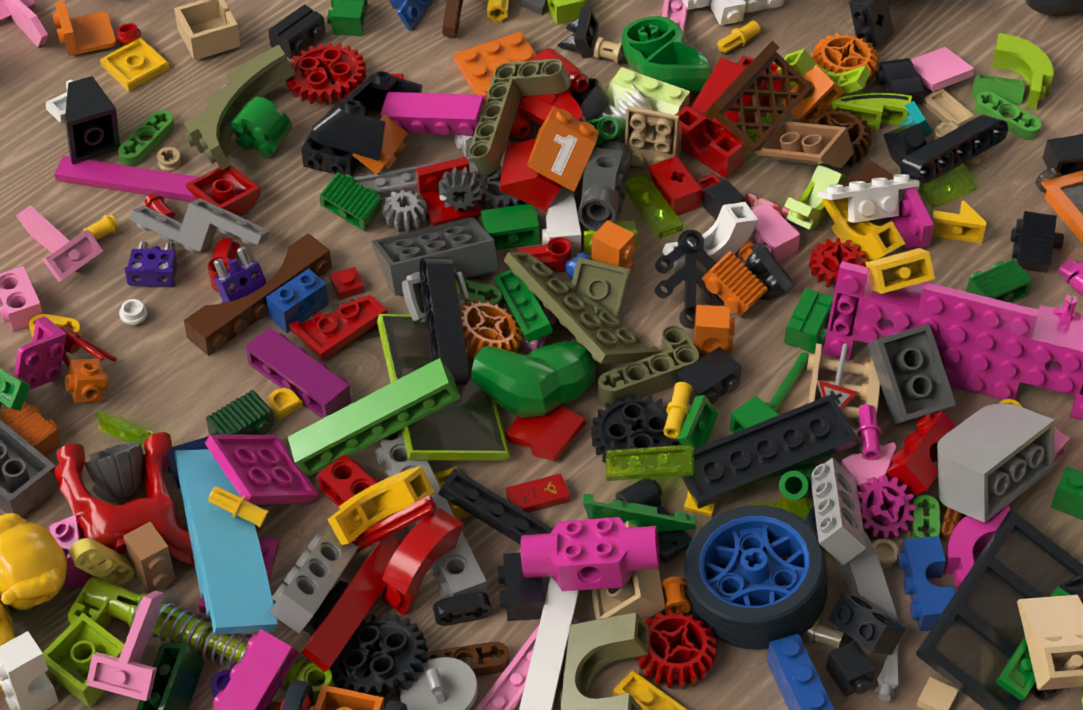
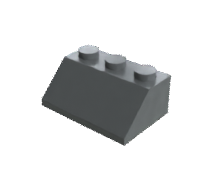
M930 324L886 336L867 344L894 425L956 405Z

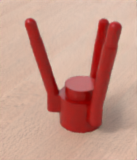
M65 325L60 328L67 333L63 361L68 369L70 359L66 353L74 354L80 347L101 361L105 357L113 362L117 360L115 356L83 338L69 326Z

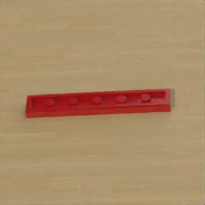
M393 534L377 543L301 651L304 656L322 671L326 672L331 667L385 588L387 583L382 580L392 556L401 544V541Z

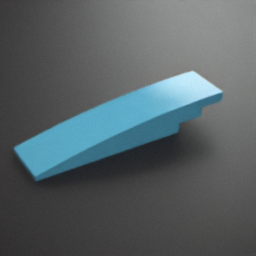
M209 449L175 450L176 465L200 596L204 598L207 616H211L214 635L259 632L260 629L265 632L276 631L278 623L277 618L269 613L274 604L255 524L238 516L233 518L232 513L208 501L209 495L215 486L221 487L240 497L239 493L226 477V474Z

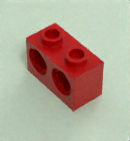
M345 454L318 473L320 491L337 507L363 490L380 482L376 478H371L365 473L359 462L352 461Z

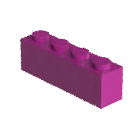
M269 327L245 346L250 366L280 388L292 390L302 400L304 406L322 419L351 403L350 385L346 379L336 376L329 371L324 363L317 362L303 348L296 347L284 334H278Z

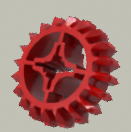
M669 609L667 616L657 612L655 620L648 617L645 621L650 628L648 655L635 657L638 660L639 670H645L647 679L655 676L656 685L664 681L667 682L668 689L672 687L673 683H678L682 690L685 682L694 687L697 683V678L704 681L707 672H711L717 659V641L713 637L712 628H706L704 619L696 621L695 613L689 617L684 616L683 609L678 615L673 614L671 609ZM688 639L692 640L697 645L698 649L694 648L695 645L689 642ZM652 648L656 649L657 653L663 656L664 659L658 657Z

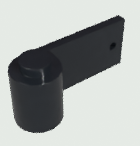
M646 477L620 490L615 495L617 500L657 507V514L671 516L661 505L660 496H662V489L656 480ZM685 530L657 532L659 555L664 560L688 549L692 538Z

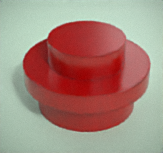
M134 23L124 24L117 29V40L126 45L141 37V30Z

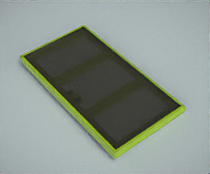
M379 314L377 324L391 383L432 362L426 322L413 321L411 315ZM467 356L469 367L468 383L465 386H456L461 399L401 429L408 460L509 459L510 454L496 402L474 384L472 379L474 361L470 356Z

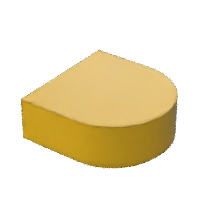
M287 388L274 390L268 398L269 407L273 410V414L279 421L303 407L302 400L292 390Z

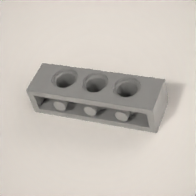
M831 458L825 464L818 465L810 474L819 544L844 565L866 549L856 479L834 458Z
M331 527L326 530L323 536L318 533L307 546L311 552L305 550L295 563L300 568L298 569L294 566L283 580L288 585L286 586L282 583L272 596V599L276 602L269 613L297 633H300L313 617L358 549L352 542L341 545Z

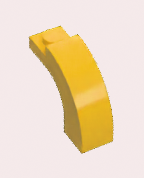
M848 198L822 200L835 223L831 226L835 235L840 238L842 243L851 240V246L860 245L859 252H866L865 259L877 260L905 244L892 221L883 226H876L870 221L849 222Z
M422 466L395 474L363 490L340 505V510L327 520L340 544H349L376 522L401 511L427 496H431L435 490Z

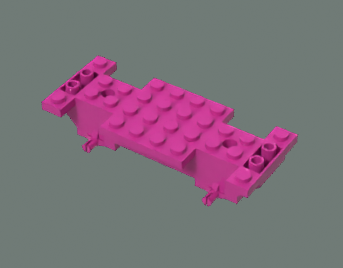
M841 261L823 354L840 358L843 344L847 343L846 360H850L854 340L871 343L886 336L930 324L951 387L1002 400H1015L1019 382L1075 396L1070 417L1083 420V315L1074 311L1078 302L1077 297L1073 296L1072 303L1070 304L1072 295H1067L1063 308H1051L1040 305L1037 310L928 283V281L880 294L871 290L868 267Z

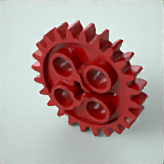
M329 42L327 47H323L319 43L317 49L309 46V52L301 50V56H293L294 62H290L295 75L287 79L286 83L289 92H293L295 98L300 96L302 102L309 98L310 104H313L316 100H319L320 105L325 100L333 104L335 98L341 100L343 95H347L351 90L364 82L363 78L367 77L365 60H363L362 54L358 55L357 49L351 51L350 45L342 48V43H339L336 47H333L332 42Z

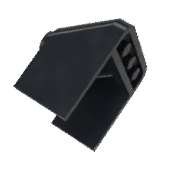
M376 72V74L370 76L344 96L312 126L311 138L315 142L379 161L382 153L385 121L365 116V113L369 110L381 113L388 92L422 93L423 85L391 76L388 72Z

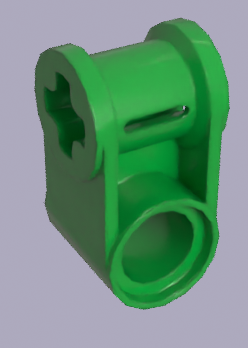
M605 116L586 120V122L593 125L599 131L594 148L607 141H616L625 137L626 120L623 117ZM612 122H614L616 126V130L614 133H612L610 130Z

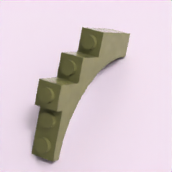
M279 45L226 73L230 80L226 84L227 86L206 97L205 99L209 104L206 111L184 123L188 131L184 135L191 148L196 145L200 153L205 152L212 164L217 162L221 170L230 166L228 145L234 132L231 123L254 97H263L280 83L295 75L289 60Z

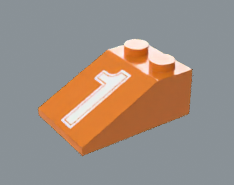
M553 106L539 129L527 167L574 192L596 144L599 131L590 123L581 122L572 117L568 111Z

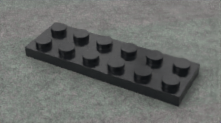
M830 394L674 457V465L695 504L700 509L781 476L786 472L796 470L858 444V437L834 397Z

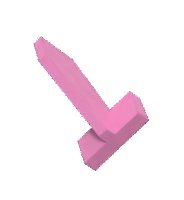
M0 0V23L11 18L37 47L44 45L48 33L37 15L30 10V8L35 7L36 2L34 0Z
M31 205L16 215L29 235L52 253L44 258L43 261L58 282L103 252V249L88 229L69 241Z
M153 591L143 596L120 658L98 652L92 655L87 686L143 701L150 699L157 668L140 664V660L158 621L164 593Z

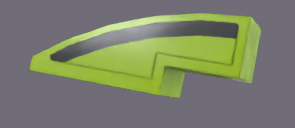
M893 93L857 94L838 98L832 101L831 107L835 111H840L842 108L843 112L847 113L852 110L854 116L861 115V119L867 121L869 128L879 130L881 123L900 127V124L907 120L906 117L909 115V112L905 106L911 103L912 96Z

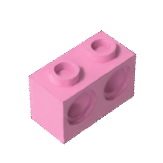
M24 266L0 274V303L2 305L0 307V315L3 322H9L13 332L29 327L31 318L35 315L43 314Z

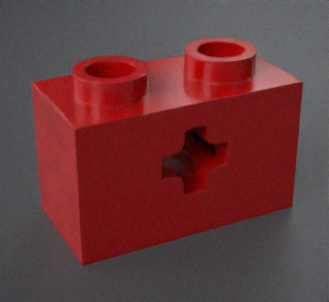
M677 156L649 165L648 184L673 218L700 208L703 188L700 182L695 181L688 166L683 164Z

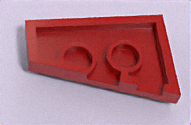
M368 295L340 305L337 311L323 315L322 312L312 315V320L300 324L298 321L289 323V327L293 334L324 361L377 325L379 314H388V312L374 297Z

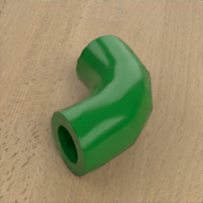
M817 466L786 472L779 482L781 494L790 500L813 497L810 474Z

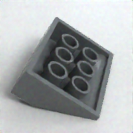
M474 217L372 241L373 249L386 281L395 296H404L402 281L406 280L408 275L419 272V264L422 257H450L456 272H462L464 280L472 276L485 277L490 275L492 271L499 270L494 239Z

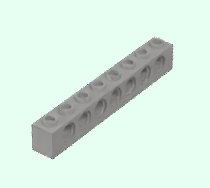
M402 430L374 443L377 448L375 449L377 461L380 466L385 465L387 469L385 471L386 478L422 466L435 490L430 497L433 498L437 509L441 508L455 517L447 500L438 495L441 488L428 461L408 460ZM422 519L408 525L410 530H412ZM461 530L456 547L439 557L429 569L432 576H438L441 582L439 583V590L443 599L475 592L487 594V581Z

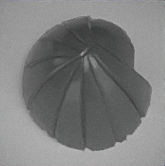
M141 441L118 444L106 448L105 451L100 450L90 454L91 461L85 462L84 465L95 483L93 491L98 497L106 501H118L131 496L137 491L141 484L144 467Z

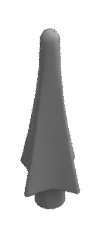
M900 641L892 655H887L877 678L878 683L874 692H879L878 698L884 702L890 701L891 695L896 697V687L899 685L898 653Z

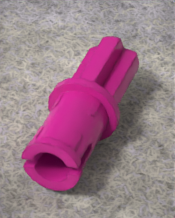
M864 404L858 409L860 422L858 436L861 437L863 458L875 460L881 457L879 446L881 429L877 426L876 408L872 405Z

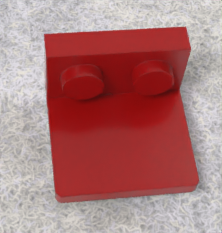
M467 157L416 168L417 191L419 194H422V198L426 201L427 215L432 226L481 215L482 208L479 201L476 207L469 206L467 212L463 208H459L455 212L454 206L446 208L445 201L439 198V181L443 179L445 171L452 173L454 167L458 171H462L466 166L468 173H470Z

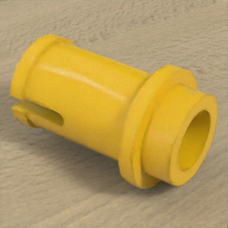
M103 215L102 220L88 228H84L83 232L88 229L96 241L109 233L115 234L119 225L113 215Z

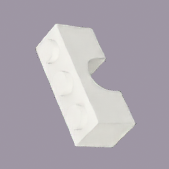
M28 631L0 646V686L7 696L5 700L10 710H47L59 702L54 686L44 673L48 671L44 655Z

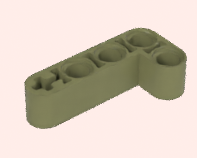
M668 326L662 331L661 353L601 374L598 380L597 399L599 404L605 407V403L608 402L614 406L616 397L623 402L625 401L626 394L633 400L636 399L638 393L644 398L674 387L677 381V373L699 360V352L687 332L680 326Z

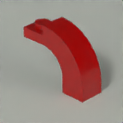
M441 508L424 517L408 533L392 556L382 578L387 584L381 600L404 616L412 612L423 578L439 557L456 547L464 523Z

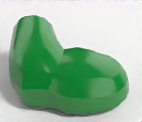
M650 16L638 19L624 28L622 33L623 53L629 66L637 73L688 90L690 95H697L701 92L711 75L706 54L687 45L684 33L673 20L663 16Z
M570 341L547 345L531 351L527 355L493 346H485L477 353L472 366L474 384L505 410L522 418L545 416L558 406L577 399L591 386L597 374V366L592 354L582 344Z

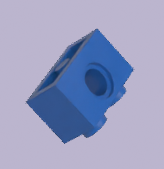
M307 269L266 297L269 318L286 333L291 331L289 323L298 321L299 324L303 323L329 305L326 283L310 269Z

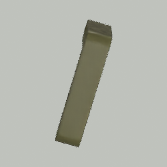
M546 59L508 62L496 68L469 148V155L479 173L489 175L499 168L522 96L558 94L570 87L571 79L561 60Z

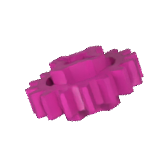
M886 475L879 476L878 480L874 476L867 479V483L864 482L858 485L861 491L858 492L863 529H869L868 537L870 538L875 537L877 534H879V539H887L888 536L895 538L899 536V531L904 532L908 530L905 522L914 521V518L909 515V511L915 510L916 506L910 505L908 501L914 496L913 494L906 495L904 493L907 488L906 484L897 486L898 478L896 477L888 481ZM885 504L886 509L884 511H882L880 508V505Z

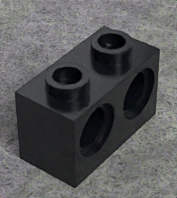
M311 130L301 148L303 167L335 175L337 172H340L342 175L353 176L360 163L358 159L352 156L353 153L315 142L311 138Z
M842 593L828 618L830 622L868 651L877 654L892 655L906 628L870 601L858 595Z

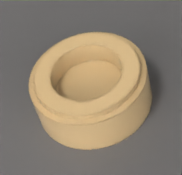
M889 539L875 540L872 546L877 553L881 568L889 569L895 566L897 563V553L900 552L897 544Z

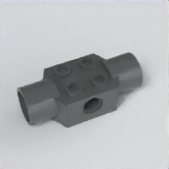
M607 141L600 145L599 148H593L587 162L578 216L581 223L590 230L598 231L607 220L614 223L617 213L622 212L623 199L626 197L627 184L623 183L628 176L632 154L630 149L621 142Z

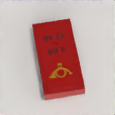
M561 473L506 487L508 501L526 513L570 502V494Z

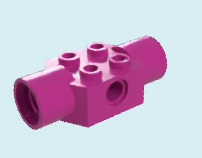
M620 517L559 521L549 534L522 535L521 563L523 575L525 578L552 576L561 591L624 587L634 571L659 569L660 555L657 527L627 528Z

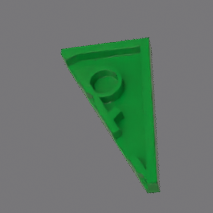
M584 494L583 505L588 519L620 517L623 523L629 521L639 527L656 526L657 532L697 529L696 516H691L687 513L675 511L674 517L657 514V507L626 503L617 499H613L611 503L606 504L593 501L594 495Z

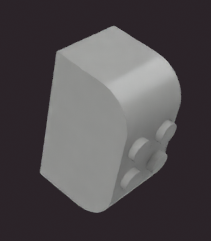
M993 404L978 410L948 432L938 442V490L940 501L955 511L983 523L987 522L1054 469L1055 420L1013 404Z

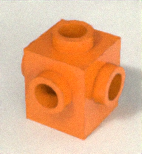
M71 359L69 372L65 378L66 390L71 391L74 403L103 401L104 390L108 389L109 379L108 374L103 372L99 359Z

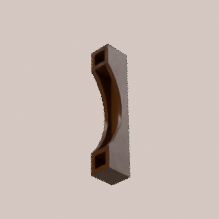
M306 234L288 247L286 258L281 268L263 287L235 301L205 305L186 318L184 325L187 338L208 356L214 351L221 349L228 341L238 334H242L249 326L263 319L269 313L266 297L307 269H310L318 277L325 275L332 268L330 250L312 235Z

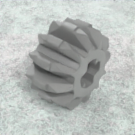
M401 189L400 193L392 192L390 197L385 198L382 209L383 217L388 224V228L395 227L397 232L401 229L409 232L410 228L418 230L420 224H425L427 204L422 198V194H415L413 189L409 192H404Z

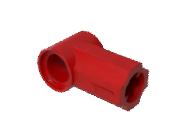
M555 237L547 245L518 249V252L530 253L554 272H565L566 262L572 259L571 243L563 237Z
M222 238L220 242L216 243L213 258L207 264L211 286L217 292L219 291L214 278L219 275L213 262L217 261V259H222L227 271H229L228 261L232 259H237L238 261L237 249L240 248V245L233 241L232 238Z

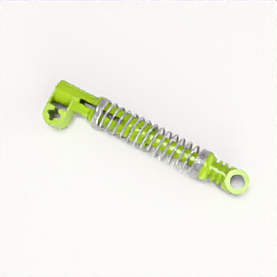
M95 576L91 577L72 605L68 614V620L72 624L84 613L104 629L107 628L113 617L128 623L131 628L142 598L148 593L137 594ZM162 599L164 604L161 603L158 621L151 635L152 638L159 636L161 642L168 639V643H188L198 655L203 653L204 659L211 656L213 663L220 659L221 666L229 662L230 670L233 668L232 660L236 661V663L242 661L247 652L246 646L248 643H246V637L251 638V634L245 635L241 633L243 637L240 640L237 639V634L228 636V634L214 635L212 621L207 616L201 617L199 613L193 614L190 609L184 611L182 606L176 607L173 603L167 604V601ZM209 650L210 653L205 656V653ZM215 653L219 654V656L214 660ZM224 657L227 658V660L225 661V663H223V658H224ZM299 658L295 660L281 684L289 688L294 680L305 681L310 684L317 680H324L323 685L335 687L330 669L324 672L314 663L301 661ZM322 685L312 686V703L317 702Z

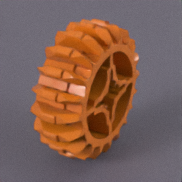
M847 32L845 35L836 33L834 37L827 35L826 39H820L819 43L815 45L811 56L826 72L831 71L835 74L866 65L871 72L866 84H869L870 80L874 78L879 63L877 50L873 49L872 43H866L865 38L858 39L857 34L848 36Z
M478 299L473 303L467 301L464 305L459 306L466 354L473 358V361L477 353L485 346H493L516 353L519 351L523 333L517 321H515L514 315L507 313V308L501 309L498 307V304L492 305L488 300L481 303Z

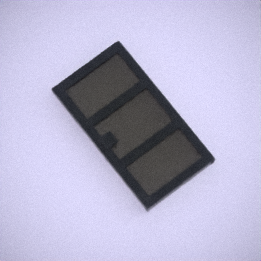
M1009 511L926 636L916 655L985 710H1016L1021 701L995 682L1025 636L1017 601L1019 599L1050 597L1056 586L1083 574V564L1017 513Z

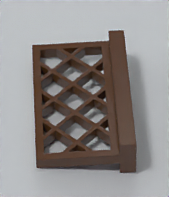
M773 41L763 49L703 113L710 120L715 117L752 153L813 87L776 52L780 47ZM773 61L781 68L782 75L772 74L771 64ZM756 80H767L768 91L757 90ZM773 80L783 81L784 92L774 91ZM789 82H796L803 90L800 93L790 92ZM742 95H751L753 106H743ZM758 96L769 97L770 107H760ZM775 97L785 98L786 108H776ZM727 111H738L739 122H732L725 113ZM744 112H754L755 123H745ZM760 113H771L772 124H762ZM746 129H756L757 140L755 143L746 135Z

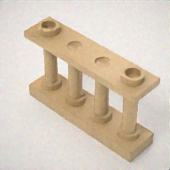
M816 343L815 354H809L807 370L812 371L808 403L813 402L816 391H820L817 383L818 370L837 372L839 361L820 358L822 344ZM872 358L870 362H865L864 364L845 362L843 373L863 375L862 378L868 380L867 384L862 383V386L841 383L840 387L858 392L855 396L860 397V400H864L865 404L874 406L877 416L880 382ZM824 381V382H827V383H830V384H834V385H835V382ZM845 406L841 410L845 417L858 419L857 422H859V408ZM857 427V430H854L858 437L857 445H860V454L863 452L861 437L858 436L859 427Z

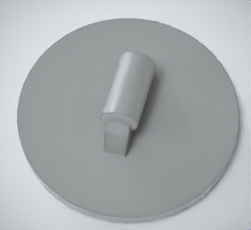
M450 657L435 658L422 663L424 672H415L418 680L416 682L408 680L406 682L407 690L401 688L400 700L407 705V710H470L478 694V682L470 666L459 659Z

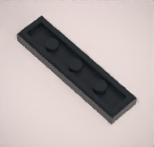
M455 468L438 493V495L520 545L522 535L549 534L553 530L548 525Z

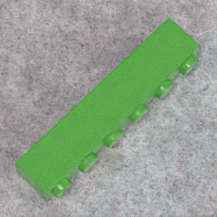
M439 358L376 390L368 396L351 403L343 409L326 416L320 421L301 429L288 437L295 463L310 477L325 469L345 454L348 457L461 399L452 373Z

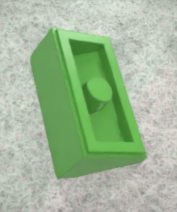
M974 74L972 97L976 98L980 92L989 91L1011 103H1022L1025 90L1023 80Z

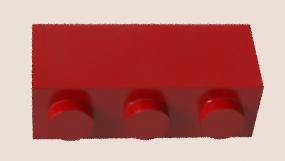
M536 139L507 145L504 151L499 190L546 212L560 191L561 185L527 167Z

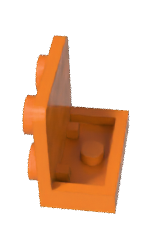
M65 1L55 2L57 12L52 13L55 27H60V29H57L60 44L65 43L68 56L106 49L116 45V39L107 12L69 18Z

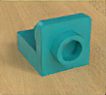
M914 101L905 106L910 115L906 117V121L900 124V127L920 123L924 137L934 132Z

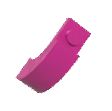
M1010 506L1004 507L985 523L966 516L956 525L948 543L944 566L945 574H953L955 587L961 585L974 565L973 555L985 548L1006 514L1011 511ZM1015 528L1012 529L1001 547H1010ZM977 585L969 595L968 599H974Z

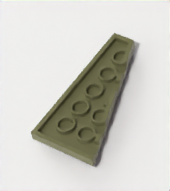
M507 253L504 262L512 269V273L527 285L529 291L536 294L543 302L544 307L553 312L559 319L560 324L569 329L575 336L576 341L584 345L597 362L606 364L639 361L662 352L655 346L648 348L640 342L642 336L635 331L630 332L619 326L620 320L591 298L584 296L582 299L574 293V286L568 281L563 282L551 276L553 270L530 253Z

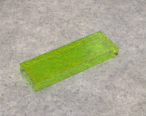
M646 173L627 179L623 183L627 184L626 193L659 239L683 231V223Z
M692 444L606 451L605 477L607 481L694 475V448Z

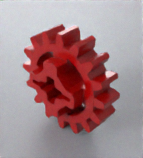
M837 238L836 242L832 243L830 239H826L825 245L817 243V248L811 251L809 260L811 276L818 275L817 282L826 281L827 288L832 284L836 285L841 261L866 267V262H868V259H865L866 252H859L860 245L858 244L851 246V240L841 243L840 238Z

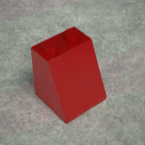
M721 57L691 107V109L706 118V129L714 139L725 131L732 136L734 135L715 117L710 120L703 113L746 69V67L724 57ZM757 79V90H765L766 80ZM742 95L743 106H753L752 96ZM758 96L759 106L763 107L764 96ZM727 111L725 113L732 122H739L738 111ZM744 112L745 123H754V112Z

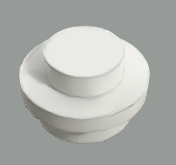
M137 299L127 300L122 304L119 311L120 319L128 325L139 324L146 319L147 308Z

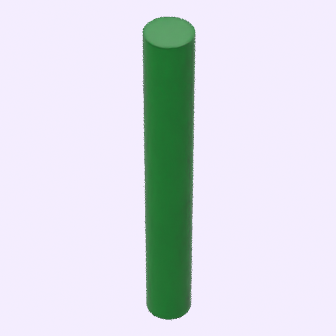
M807 353L800 354L769 402L775 412L778 411L808 364L809 355Z

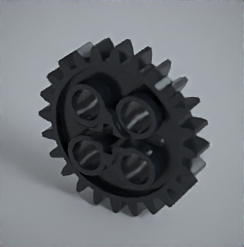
M638 393L636 399L632 400L626 394L625 401L622 402L616 397L614 406L606 402L605 410H598V417L593 418L591 437L592 447H595L596 455H602L603 463L611 460L612 469L621 465L622 473H625L628 468H633L634 474L638 473L639 468H643L645 473L648 474L649 467L651 466L659 471L660 462L666 465L670 464V457H676L678 450L682 449V445L677 439L664 435L663 429L668 414L666 412L667 406L663 407V399H659L654 403L652 402V395H649L646 400H642L641 394Z
M384 613L381 620H377L376 616L372 615L370 622L366 623L365 620H362L360 626L357 627L329 669L337 688L374 696L379 695L385 700L386 693L390 692L395 697L397 696V688L401 687L407 690L406 682L408 680L414 682L418 680L415 672H424L422 663L428 662L426 652L429 650L423 632L419 630L416 623L411 624L408 617L401 621L399 614H396L389 620L387 613Z

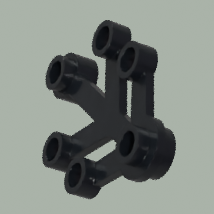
M686 230L678 237V247L668 255L661 256L655 263L656 270L659 273L666 274L673 268L674 262L685 255V266L667 280L660 281L655 287V293L659 298L665 299L672 294L673 289L685 280V308L680 312L679 319L684 327L693 329L696 316V283L705 292V300L708 305L718 306L723 300L706 288L705 282L701 279L704 274L696 266L697 258L707 269L706 274L716 264L703 249L704 238L702 234L697 230ZM687 241H690L693 247L690 246ZM661 261L665 262L668 268L662 266ZM661 286L667 289V293L662 291ZM711 294L715 295L718 301H715ZM686 315L690 316L692 318V321H690Z

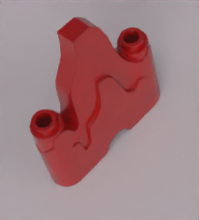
M545 49L530 61L561 60L571 79V85L566 91L558 94L522 96L510 131V135L515 138L523 139L529 135L530 125L527 120L542 126L553 106L568 111L572 117L581 122H586V118L572 94L574 91L583 92L588 88V77L554 49Z

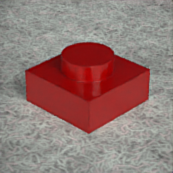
M356 267L330 274V282L339 300L365 293L364 284Z

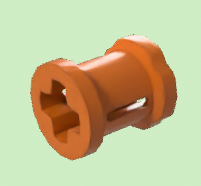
M674 576L663 580L661 586L666 599L665 613L667 614L669 609H671L673 614L677 615L682 609L684 614L689 613L691 605L686 597V579Z

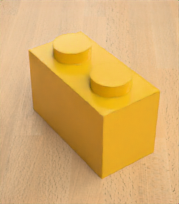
M920 248L866 262V267L869 268L868 276L871 290L880 294L935 279L930 253Z

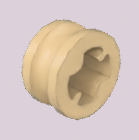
M174 147L162 148L157 154L158 167L163 171L178 169L181 165L180 152ZM168 158H173V159H174V160H171V159H170V161H165V159L168 160Z

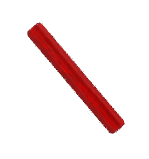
M427 496L369 527L352 541L358 547L355 553L433 513L437 509L433 498Z

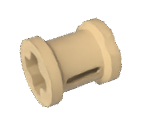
M599 37L595 45L594 58L600 59L602 57L614 60V63L619 64L624 54L622 42L614 43L606 41L604 37Z

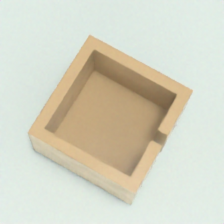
M199 0L174 8L178 32L194 61L241 47L238 24L224 0Z

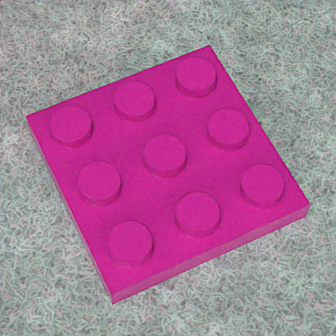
M209 435L205 442L214 459L218 462L240 497L242 495L246 496L245 500L253 504L314 503L319 496L304 472L295 463L294 458L278 435Z

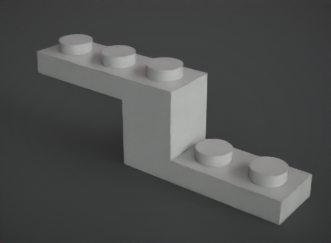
M201 198L189 203L183 223L144 205L133 209L129 220L137 223L139 228L146 231L153 230L161 234V238L171 242H179L184 245L186 250L195 253L211 246L216 229L224 234H234L242 238V242L252 246L267 241L271 231Z

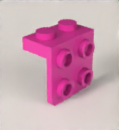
M45 316L36 319L33 342L20 347L17 353L14 374L31 384L29 390L60 378L67 333Z

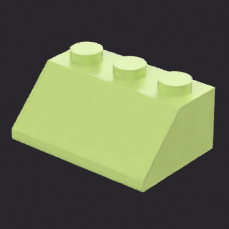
M621 67L610 82L607 91L610 103L603 112L612 115L609 106L612 105L619 108L620 106L616 99L620 98L626 101L624 92L627 91L633 94L632 84L636 85L649 99L652 111L675 115L686 106L689 107L690 91Z

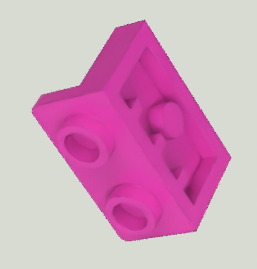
M907 188L904 191L903 200L900 201L899 216L888 217L904 240L905 244L902 247L905 251L929 247L934 224L916 188Z

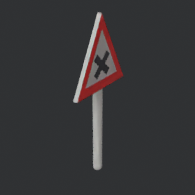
M847 343L843 344L835 385L817 380L822 398L832 394L841 410L858 393L840 387L848 351Z

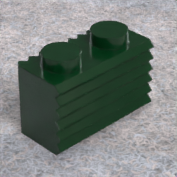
M250 390L249 393L246 392L245 395H241L240 398H236L235 401H231L230 404H227L220 410L218 409L216 413L213 412L206 417L210 435H265L275 425L273 410L254 390Z

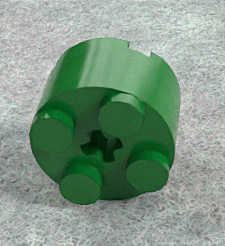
M254 97L235 117L231 126L238 137L236 141L242 148L246 150L250 147L254 148L263 157L270 158L292 130L291 121L285 113L281 116L276 111L278 106L263 97Z

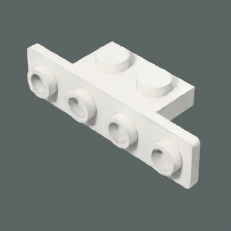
M898 174L894 175V179L891 180L887 178H873L872 183L866 184L864 181H852L846 187L839 184L828 185L827 190L817 191V195L829 200L848 198V221L857 223L899 216L898 190L918 187L919 181L910 179V175Z

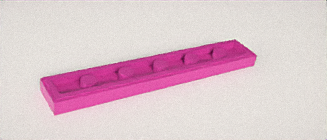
M62 156L54 173L56 181L146 195L157 193L165 198L191 202L197 200V198L186 188V183L200 178L93 160H86L72 165L70 157Z

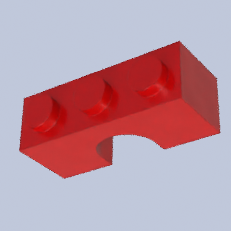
M688 106L675 114L680 119L682 131L681 149L725 179L743 166L745 145L736 137L725 131L716 139L712 138L706 129V118Z
M943 411L932 416L930 414L923 416L916 423L917 429L915 432L911 433L904 440L905 446L891 458L893 463L886 473L891 479L894 477L898 478L897 486L907 485L904 491L906 495L913 494L914 496L928 490L938 475V469L933 464L934 461L938 460V442L956 427Z

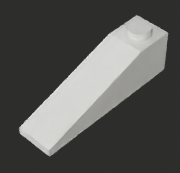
M561 185L560 191L548 208L546 229H541L542 244L547 245L551 239L563 237L570 241L571 253H581V231L574 193Z

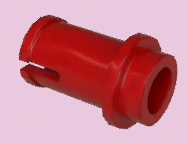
M152 193L146 197V207L175 219V213L164 203L162 195Z

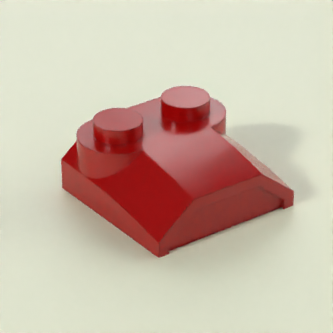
M231 164L223 170L219 167L190 183H186V188L197 199L201 198L238 216L252 209L261 196L260 187Z

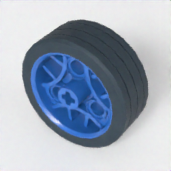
M749 505L727 510L713 517L698 530L690 541L685 555L684 574L693 613H695L698 621L705 620L706 628H712L714 638L731 646L745 649H768L771 641L799 634V636L804 634L814 625L823 612L828 596L826 561L823 547L819 544L817 534L808 523L798 515L782 508L767 505ZM784 555L790 556V558L786 561L782 560L780 557ZM721 563L728 564L725 569L718 567Z

